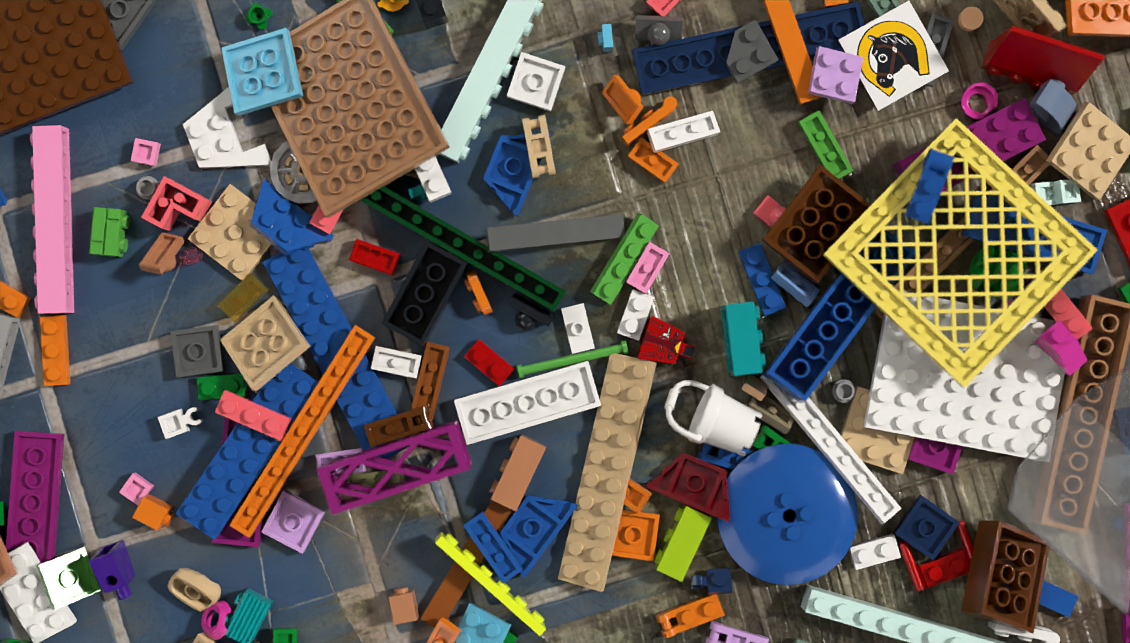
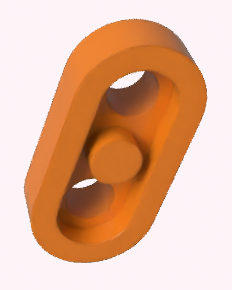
M475 269L467 272V278L463 280L468 291L473 290L476 296L473 303L477 312H483L484 316L493 312Z

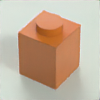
M149 494L141 499L132 518L158 531L168 527L174 517V514H172L174 506Z

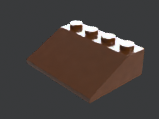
M819 165L762 240L811 283H819L833 265L823 254L871 204L826 168Z
M979 520L961 612L982 620L1034 634L1051 542L1002 521Z

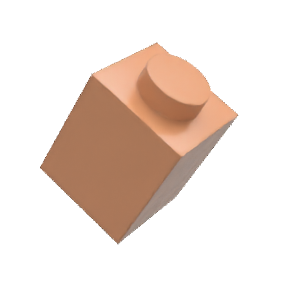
M407 586L394 589V592L389 596L394 625L417 621L420 615L414 588L408 589Z

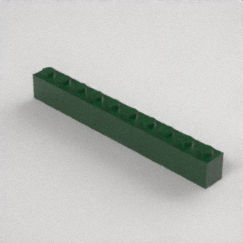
M384 186L360 200L554 312L566 293L562 288L497 251L488 252L487 245Z

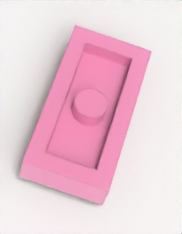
M649 242L626 283L647 294L670 253Z

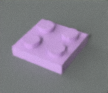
M821 46L817 47L808 94L853 104L856 99L863 57Z
M283 490L262 533L303 554L326 511Z

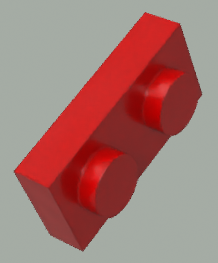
M480 339L464 356L498 386H501L515 369Z

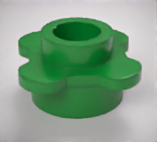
M253 3L245 20L248 24H254L260 30H264L267 28V21L273 16V12L270 8L265 9L260 6L259 3Z

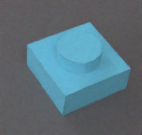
M602 24L601 32H597L598 46H603V53L612 52L611 24Z

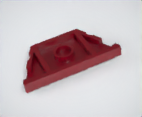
M682 452L674 459L671 465L666 466L654 480L649 481L645 486L649 490L728 523L730 522L727 471L723 468Z

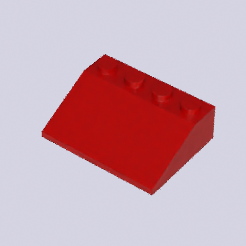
M1011 26L989 42L981 68L988 70V73L994 76L1004 75L1010 77L1009 80L1015 83L1026 82L1032 84L1031 87L1039 90L1044 82L1056 79L1066 85L1065 90L1070 95H1073L1080 90L1101 64L1104 55Z

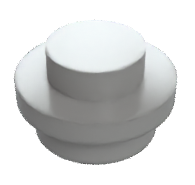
M150 176L142 177L136 184L137 194L143 199L151 200L159 186V182Z
M838 380L832 387L833 397L842 403L851 401L856 393L854 384L849 380Z

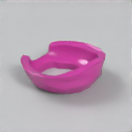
M983 82L967 87L961 99L962 110L972 119H984L998 106V95L995 89ZM973 94H980L984 97L987 109L983 113L973 111L969 107L968 101Z
M223 600L218 601L206 608L203 613L202 628L204 633L212 640H218L227 633L225 619L227 614L231 612L227 602ZM215 610L219 614L217 625L211 628L212 616Z

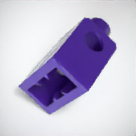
M124 540L101 547L89 560V564L103 592L108 593L115 590L118 600L130 597L132 592L128 584L135 576V572Z

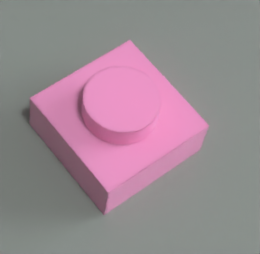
M135 138L131 161L156 166L161 144Z
M135 472L132 473L119 493L136 505H139L141 499L150 493L154 485Z

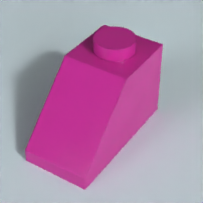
M1057 321L1035 341L1068 376L1088 361L1076 337L1060 321Z

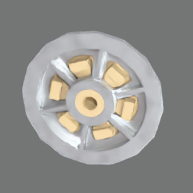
M288 141L284 142L274 153L270 164L271 180L276 190L287 200L299 204L317 201Z

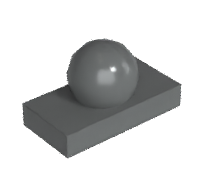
M636 15L635 40H649L653 45L661 46L668 41L681 39L683 17Z

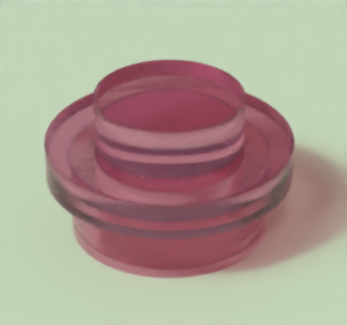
M197 247L187 248L183 250V254H180L179 258L182 259L184 265L199 263L202 261L203 251H198Z

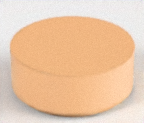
M967 7L959 14L958 23L963 30L974 31L982 25L983 13L977 7Z

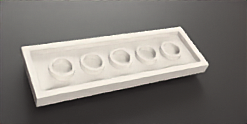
M588 361L454 400L467 445L601 406Z

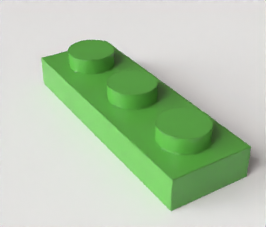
M819 110L798 122L800 129L824 168L838 179L853 171Z

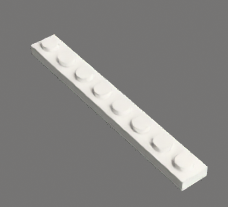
M763 375L760 377L881 524H884L901 509L810 398L806 402L799 403Z

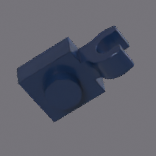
M730 568L706 570V576H691V589L708 588V595L732 593Z

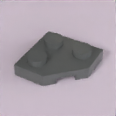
M756 19L734 32L725 65L736 84L778 62L775 52Z

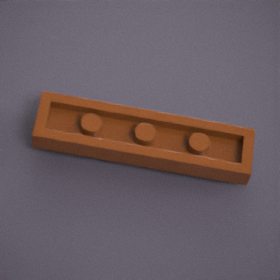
M427 342L411 410L427 405L429 420L433 421L450 347ZM419 416L412 417L414 426L421 424Z

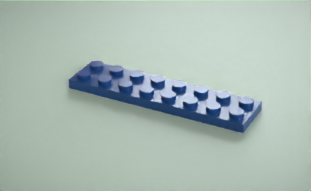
M290 363L262 386L253 402L291 418L284 434L285 437L319 381L293 363ZM237 423L176 514L216 540L271 460L282 440H277L241 423Z

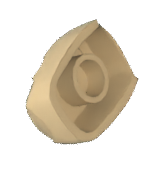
M179 568L168 583V589L174 596L199 612L215 604L220 599V585L210 581L204 574L189 568Z

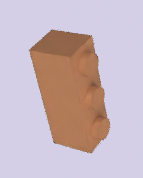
M521 434L519 439L515 437L509 448L513 453L509 460L504 459L499 470L503 474L499 481L494 480L489 491L493 494L491 500L517 511L543 456L546 445Z

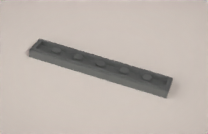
M623 214L485 228L488 252L623 238L625 235Z

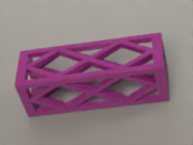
M455 420L325 463L317 469L331 514L334 515L469 470L472 466V461L459 422ZM448 432L450 441L436 438L435 436ZM418 444L447 451L432 469L403 462ZM410 445L397 461L377 456ZM455 453L458 463L442 467L451 455ZM359 464L388 471L374 488L346 482L347 478ZM350 465L339 478L336 469ZM394 472L413 476L412 478L382 487ZM344 494L354 497L346 499Z

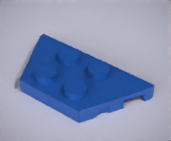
M525 134L502 135L498 140L483 180L513 214L518 217L534 180ZM542 158L537 159L538 166L540 165Z
M266 179L263 181L250 227L287 256L296 253L300 249L306 250L324 241L329 243L334 237L332 233L328 234L310 224L309 222L312 217L293 201L283 197Z
M528 494L500 531L504 542L523 568L520 572L523 578L527 576L578 505L575 502Z

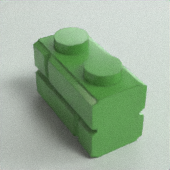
M93 207L89 254L123 257V252H127L128 249L125 231L130 227V216L127 215V211Z

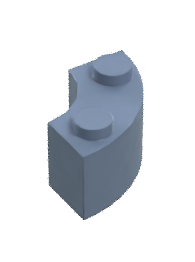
M1050 79L1041 85L1030 102L1029 107L1039 116V124L1059 136L1077 110V103L1065 90L1066 85L1056 79Z

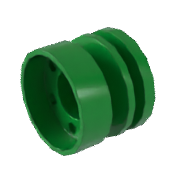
M983 245L975 254L968 275H984ZM988 245V258H1000V247L994 248V245ZM1007 251L1005 253V258H1018L1015 252ZM988 262L989 275H1001V262ZM1005 262L1006 275H1018V262ZM1023 262V275L1025 274L1027 262ZM972 279V290L977 289L978 292H985L984 279ZM989 279V292H1002L1001 279ZM1006 279V292H1017L1019 288L1018 279ZM991 296L1002 301V296ZM1007 296V302H1008L1013 296Z

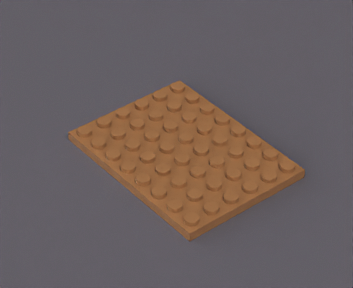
M342 0L290 31L303 97L273 105L271 108L325 217L330 218L450 148L374 0Z

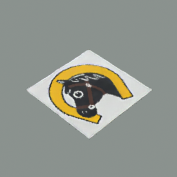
M910 1L903 3L839 39L845 53L863 57L860 79L878 111L949 71Z

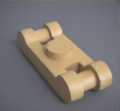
M545 115L538 116V119H522L533 179L548 173L549 176L556 175ZM540 128L541 133L532 135L531 129ZM546 158L547 164L537 165V159Z

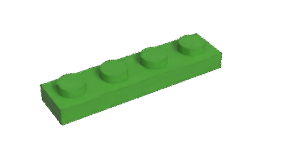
M637 213L590 292L611 305L659 225L643 214Z

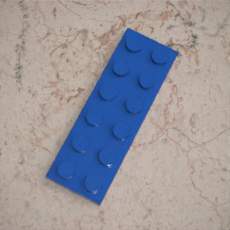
M981 195L973 196L970 208H982ZM986 195V208H999L998 196ZM1003 199L1004 208L1012 207L1008 202H1006ZM970 212V225H982V212ZM987 212V225L999 224V212ZM1004 212V224H1016V212ZM1021 216V224H1030ZM1062 216L1097 249L1095 254L1078 270L1093 275L1107 230ZM1004 228L1005 241H1017V228ZM1021 228L1022 241H1034V228ZM963 229L962 236L983 242L982 229ZM987 229L988 241H1000V230ZM1039 232V241H1048ZM1005 245V249L1017 252V245ZM1022 245V254L1035 258L1034 245ZM1039 245L1040 258L1052 257L1051 245Z

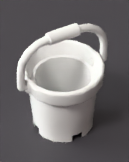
M683 380L675 384L669 391L664 407L669 424L675 431L687 437L688 441L696 444L706 443L741 456L746 454L742 451L743 446L749 449L758 432L760 424L754 422L756 416L762 418L760 412L724 394V390L714 384L708 386L694 380ZM683 386H694L705 391L693 416L689 431L681 428L672 416L679 393L678 390Z

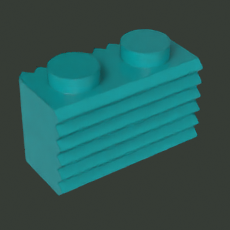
M250 588L244 593L240 592L234 602V605L237 606L234 613H229L225 619V627L227 629L225 635L240 643H252L274 601Z

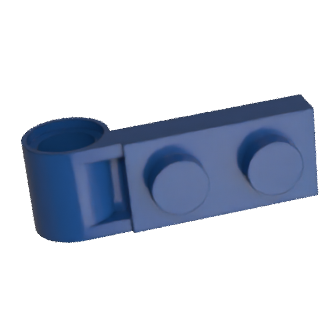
M932 148L929 149L905 216L929 224L953 164L954 156Z

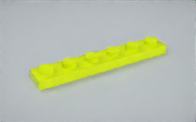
M442 532L439 533L435 538V544L534 632L541 636L546 630L543 623L545 619L537 611L534 610L532 613L526 608L528 604L519 595L514 597L509 592L510 587L506 583L503 584L501 580L497 582L492 577L493 572L483 564L480 567L474 561L476 557L469 550L465 549L462 551L457 546L458 541L449 533L447 535Z

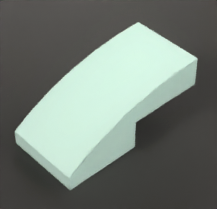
M1070 180L1033 183L1029 185L1050 206L1081 202L1080 189Z

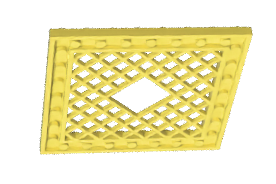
M956 118L823 256L962 388H965L1095 254L1097 249ZM932 148L951 156L956 154L959 158H954L953 162H963L964 175H951V169L947 176V192H941L940 196H947L948 208L934 209L931 225L919 226V220L914 219V226H902L901 213H905L907 210L902 208L911 200L929 149ZM968 166L977 175H968ZM951 179H964V191L952 192ZM968 179H981V191H969ZM986 183L995 191H986ZM969 195H981L982 208H969ZM986 195H998L999 208H986ZM952 196H964L965 208H952ZM1003 199L1006 202H1008L1012 207L1004 208ZM952 212H965V225H953ZM970 212H982V225H970ZM987 212H999V224L987 225ZM1004 212H1016V224H1004ZM935 213H948V225H936ZM897 214V226H885ZM1021 216L1030 224H1021ZM1004 228H1017V241H1005ZM1021 228H1034V241H1022ZM931 229L932 242H919V230ZM936 229H982L984 275L937 276ZM987 229H999L1000 241H988ZM885 230H897L898 243H885ZM902 230H914L915 242L902 243ZM880 231L881 243H869ZM1039 232L1048 241H1039ZM988 245H1000V258H988ZM1005 245H1017L1018 258H1005ZM1022 245H1034L1035 258H1022ZM1039 245H1051L1052 257L1040 258ZM915 246V259H903L902 247ZM919 246H932V259H920ZM868 247H881V260H869ZM885 247H898V260H886ZM863 248L864 258L858 254ZM1042 261H1051V262L1040 272V262H1042ZM988 262H1001V275H989ZM1005 262H1018V275H1006ZM1023 262H1035V275H1023ZM898 263L899 276L886 277V264ZM903 263H915L916 276H903ZM920 263H932L933 276H920ZM870 264H881L882 275ZM1034 278L1024 289L1023 279ZM955 279H967V292L955 293ZM972 279H984L985 292H972ZM989 279H1001L1002 292H989ZM1006 279H1018L1019 292H1006ZM887 280H899V292ZM903 280H916V293H904ZM920 280H933V293H921ZM937 280H950V293H938ZM950 296L951 310H938V297ZM955 296H968V309H955ZM972 296H985V309H973ZM989 296H1002V309H990ZM1007 296H1017L1007 306ZM905 297H916L917 309ZM921 297H933L934 310H921ZM938 313H951L950 327H939ZM956 313H968L969 326H956ZM973 313H985L986 326H973ZM990 313H1001L990 324ZM923 314H934V325ZM940 330H952V342ZM956 330H969V343H957ZM973 330H984L974 340ZM957 347H968V348H967L964 352H962V351H961L960 349H958Z

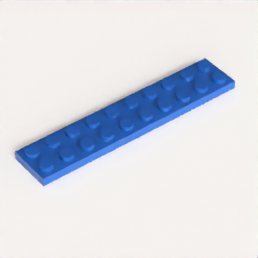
M300 249L296 253L287 256L280 252L263 261V264L295 324L309 343V350L324 375L351 332L352 327L310 249ZM366 354L337 399L363 450L371 448L364 425L398 414L374 369H371L372 364ZM410 445L377 456L382 458H389L399 453L400 451L408 448Z

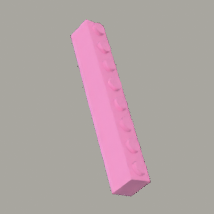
M61 125L32 126L33 133L30 134V143L33 147L31 167L34 170V179L31 182V188L35 201L32 204V213L35 216L33 237L36 240L33 258L37 270L34 274V283L37 286L35 307L38 309V314L74 313L69 129Z

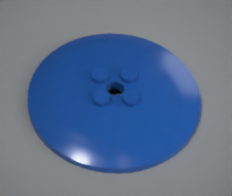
M775 444L749 454L727 476L730 522L728 523L717 518L718 529L729 554L740 567L751 575L774 584H802L828 573L848 552L854 540L858 523V506L855 492L823 453L803 445ZM787 509H792L795 512V518L791 522H786L783 519V513Z

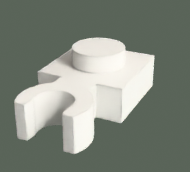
M199 407L190 408L185 415L183 410L179 409L158 417L165 439L190 431L188 424H201L204 421L203 419L194 420L192 417L195 411L200 410Z

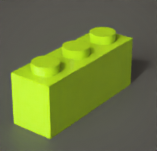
M685 504L682 508L678 507L673 518L676 521L673 529L669 528L663 539L666 544L663 550L659 549L655 555L653 562L656 563V570L682 582L712 517Z

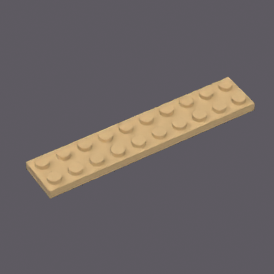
M617 353L609 357L600 395L601 406L597 408L576 498L578 506L573 512L559 571V580L600 592L604 591L628 481L631 476L657 364L655 362Z

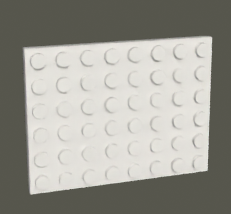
M905 297L917 309L916 297ZM921 297V310H934L933 297ZM938 298V310H951V300ZM955 301V309H968V304ZM973 305V309H985L983 306ZM938 313L939 327H950L951 313ZM956 313V326H969L968 313ZM973 313V326H986L985 313ZM990 313V324L1001 313ZM884 314L863 427L1049 462L1065 372L1035 341L1056 322L1050 319L1033 317L965 388H962ZM923 314L934 325V314ZM940 330L952 342V330ZM956 330L957 343H969V330ZM973 330L974 340L984 330ZM968 347L957 348L964 352Z

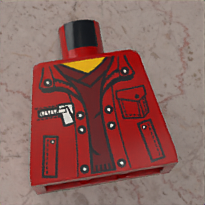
M650 316L637 358L675 364L678 356L691 359L695 346L683 342L685 332L654 316Z

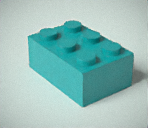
M754 301L720 306L728 375L738 376L763 373L762 367L766 366L765 355L760 353L759 344L763 343L761 329H757L756 321L760 320L759 307L754 305Z

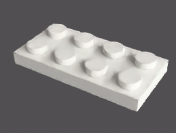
M27 542L8 552L18 574L1 585L0 591L33 643H39L73 625L77 619L68 605L56 610L52 609L37 569V565L41 564L29 543Z

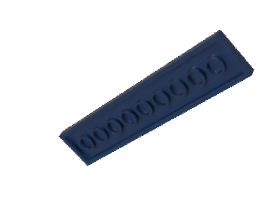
M860 2L795 15L810 60H814L816 48L819 46L845 52L839 39L864 26ZM770 20L759 22L761 30L778 58V62L764 70L786 66ZM743 26L668 41L661 46L649 45L632 49L641 96L732 77L725 64L734 32Z

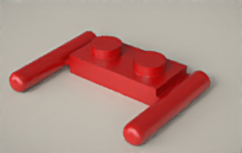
M959 520L960 523L957 526V531L964 548L939 556L934 561L928 560L916 566L908 543L906 541L900 542L899 547L916 591L924 590L925 588L969 573L974 546L963 520Z

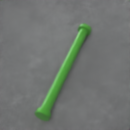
M625 340L621 341V344L525 366L519 364L517 368L519 377L525 378L524 375L598 359L614 353H624L626 355L629 352Z

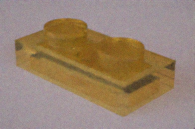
M250 273L217 306L233 322H237L269 289L253 273Z

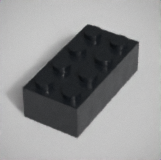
M425 241L381 324L422 346H426L469 264L434 244Z

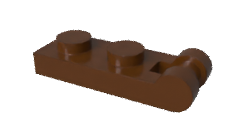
M425 405L364 425L370 447L372 448L434 428L433 421H430L428 417V406ZM419 416L421 424L414 426L412 417Z

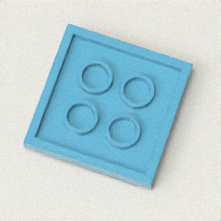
M287 28L221 48L233 109L236 115H243L303 97L290 31Z

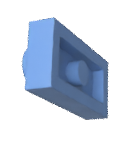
M785 261L778 266L771 277L780 287H783L806 307L813 302L819 292L817 287Z

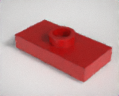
M356 239L349 261L394 276L401 254Z

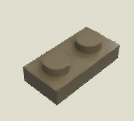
M753 396L751 397L748 407L762 414V418L759 419L787 434L794 421L789 412L782 405L767 396L762 401L757 400Z

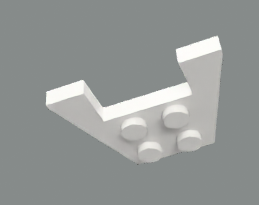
M229 87L183 124L194 156L201 169L270 166L272 158L265 144L243 152L227 110L233 107Z

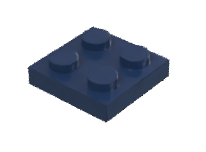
M919 495L893 533L934 561L960 522L922 495Z

